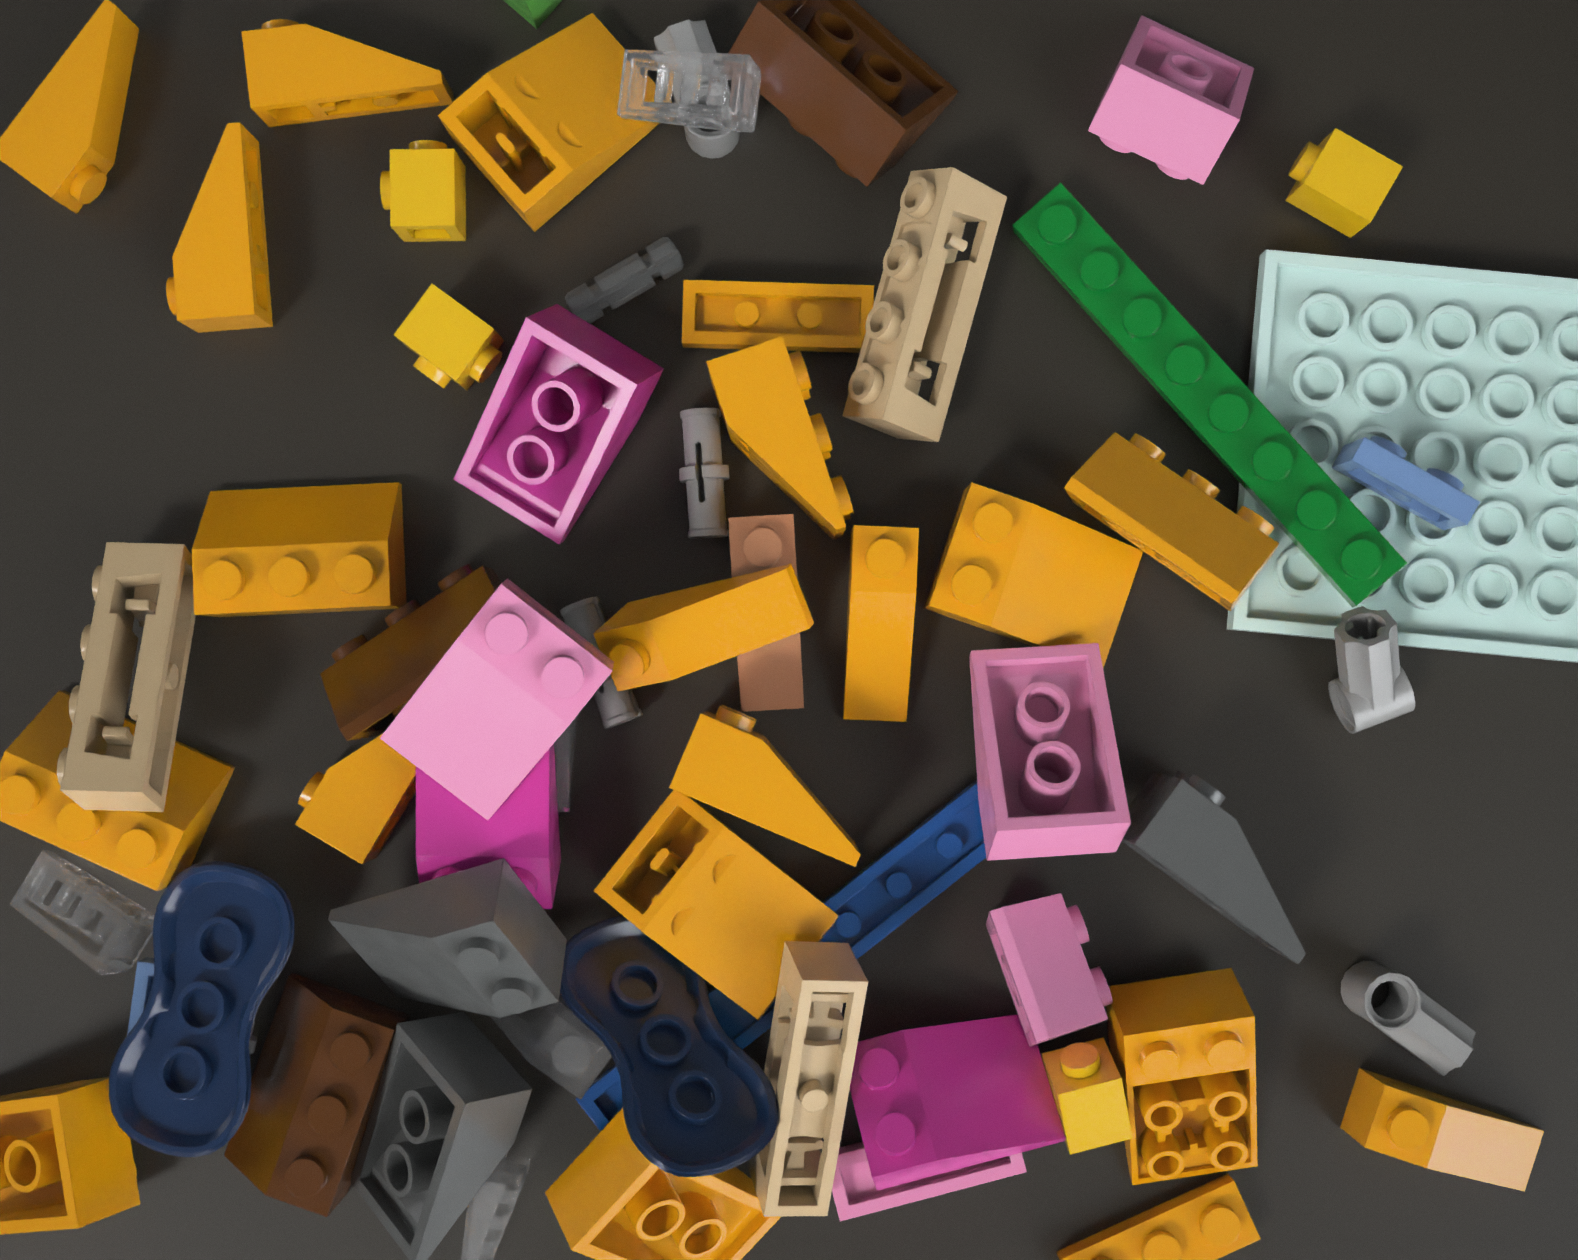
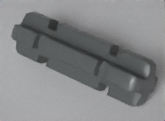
M662 237L645 247L647 251L645 255L639 257L636 252L595 276L594 280L596 283L588 287L586 283H583L568 292L565 296L566 304L573 314L591 324L604 316L602 312L604 308L610 306L612 310H615L656 286L654 279L662 276L666 280L681 271L684 267L681 254L671 239Z

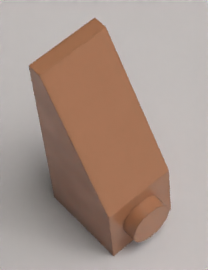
M793 514L728 518L732 578L787 564H792L797 577ZM800 632L737 656L741 712L804 708Z

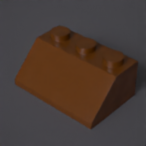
M759 0L724 60L740 76L741 81L749 90L764 96L788 118L790 125L797 132L812 138L835 158L836 164L844 173L859 179L867 187L897 164L959 92L854 0Z
M471 564L460 567L438 583L442 593L422 606L417 599L404 604L385 618L389 628L369 641L365 635H360L348 641L331 654L336 663L321 672L320 676L339 730L347 741L376 737L387 730L453 643L502 583L493 569L482 565L474 570Z
M291 973L288 976L251 1079L248 1110L237 1132L229 1140L224 1156L265 1196L328 1217L347 1195L397 1023L409 1021L411 1015Z

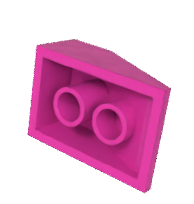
M558 304L526 317L453 480L560 545L565 541L638 423L664 368Z
M554 744L489 820H486L416 766V862L419 883L504 858L543 909H552L561 864Z
M1018 1014L900 1030L862 1040L857 1044L850 1092L871 1176L877 1191L1066 1141L1038 1044L1029 1047Z

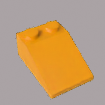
M971 482L963 491L923 608L1033 647L1098 643L1104 668L1143 551L1038 505Z
M725 705L719 706L716 715L708 711L700 713L669 786L670 789L856 867L861 854L855 841L763 734L753 731L757 719Z
M109 1077L74 1081L0 1096V1235L78 1229L141 1204L131 1140L119 1127L111 1110Z
M623 1108L545 1192L570 1249L595 1260H741L781 1218L763 1216L752 1179L737 1167L709 1176L679 1177L655 1166L638 1150L632 1141L626 1127Z

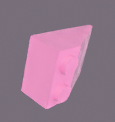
M506 579L453 643L380 739L486 820H489L611 674L614 661L512 581Z
M1099 644L972 650L969 658L978 801L987 861L1116 852L1131 824Z

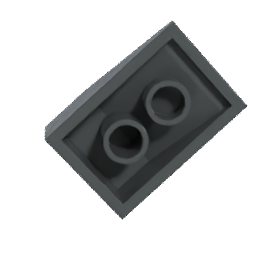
M1177 771L1173 777L1153 772L1128 807L1131 824L1122 842L1262 945L1299 964L1306 955V952L1237 819L1219 807L1226 797L1194 774L1189 777Z
M504 858L330 910L328 921L397 997L498 1018L523 1013L527 1010L559 1002L567 939Z
M464 1012L397 1023L350 1180L409 1260H427L507 1154L515 1143L532 1092L529 1084Z

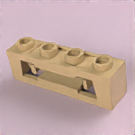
M954 167L910 172L908 183L901 195V208L891 244L883 259V272L873 308L866 320V333L856 369L849 380L848 397L843 417L898 439L939 442L1007 196ZM966 222H979L969 260L955 262L958 250L964 252L967 248L968 242L962 239ZM927 361H932L940 365L928 402L920 397L918 393L921 381L931 377L932 370L926 365Z
M106 542L103 564L95 568L92 577V593L95 600L91 624L84 627L81 635L80 648L84 665L80 685H76L72 689L69 698V715L73 724L68 748H64L58 758L57 779L61 786L60 790L84 810L164 812L196 617L194 615L192 554L185 544ZM136 617L139 621V626L144 628L128 714L133 720L137 721L133 736L130 733V728L123 727L139 639L132 631L134 618Z
M784 942L764 1073L770 1080L776 1094L778 1124L773 1138L763 1150L750 1159L749 1173L764 1217L828 1216L868 980L849 943ZM843 1003H846L845 1014H844V1019H843V1016H842L841 1013H842Z

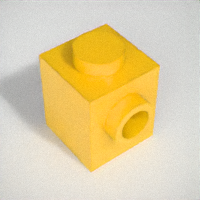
M1335 128L1319 145L1309 141L1300 152L1288 173V176L1297 181L1285 201L1351 238L1371 223L1403 166Z
M433 140L413 141L409 143V149H390V171L381 172L380 194L383 208L390 210L391 228L404 242L466 241V167L455 149H448L445 143Z
M432 283L394 333L397 339L419 355L413 366L443 389L452 379L468 391L475 380L478 383H483L493 373L502 358V352L498 349L504 340L497 331Z
M1104 1037L1087 1042L1073 1043L1061 1049L1041 1053L1066 1136L1065 1143L1070 1155L1133 1138L1122 1078Z

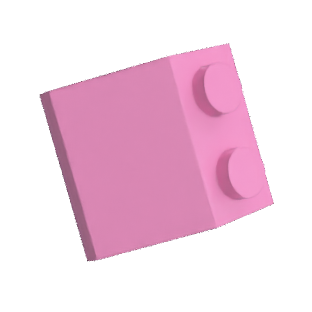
M1141 15L1099 103L1088 131L1098 135L1106 146L1122 153L1134 152L1155 162L1158 168L1170 177L1180 180L1189 178L1203 185L1240 120L1254 68Z
M1059 893L1001 907L989 912L986 927L1029 1047L1108 1019L1104 1006L1113 1004V999L1101 968L1098 966L1089 969L1080 944L1089 942L1090 939L1084 919L1077 905L1066 907L1063 896Z

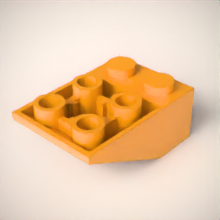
M591 13L487 72L444 109L438 117L453 141L529 227L536 232L676 110V106L600 20Z
M783 336L706 361L711 383L731 443L833 540L842 537L846 529L845 520L851 519L850 514L854 513L842 475L830 479L824 460L831 458L830 451L833 449L821 413L812 416L808 414L804 400L811 398L809 389L812 386L800 350L788 354Z
M675 790L671 792L594 889L595 893L639 930L757 1020L763 1016L776 999L784 942H820L839 918L837 913L696 800Z
M1232 968L1109 986L1113 1004L1106 1006L1108 1037L1112 1058L1122 1078L1133 1136L1132 1139L1124 1140L1132 1185L1257 1167L1255 1015Z

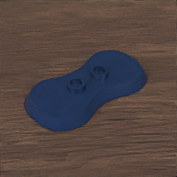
M221 861L194 864L181 871L169 883L157 905L153 923L154 977L152 988L143 1013L119 1047L111 1066L109 1077V1100L112 1113L119 1127L129 1137L152 1150L179 1157L209 1155L222 1148L235 1135L248 1110L251 1093L249 1041L253 1021L262 999L283 970L290 955L294 939V916L286 893L273 879L257 870Z
M623 915L586 927L566 942L560 988L561 996L573 1014L597 1035L610 1052L620 1076L626 1127L638 1150L661 1170L679 1177H702L721 1173L748 1161L763 1150L773 1138L778 1124L776 1094L770 1080L760 1066L738 1047L720 1026L709 1001L707 981L644 934Z

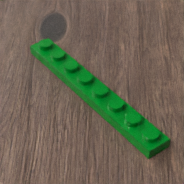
M1061 182L1012 225L1013 232L1351 607L1361 603L1407 564L1403 557Z

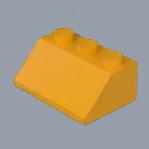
M1114 432L1065 485L1064 489L1072 502L1231 612L1276 551L1279 543L1269 537L1275 527L1245 506H1241L1236 514L1215 500L1220 490L1196 472L1188 469L1183 477L1167 468L1161 463L1166 454L1141 435L1134 433L1128 441Z
M394 482L210 491L192 547L194 615L235 617L398 609L407 603L402 484Z
M59 690L5 750L0 761V821L155 891L167 888L169 883L181 871L191 866L235 767L175 740L164 812L84 810L60 790L61 786L57 779L58 758L60 752L64 748H68L73 724L69 715V698L71 693ZM124 718L123 727H129L130 733L134 736L136 722Z

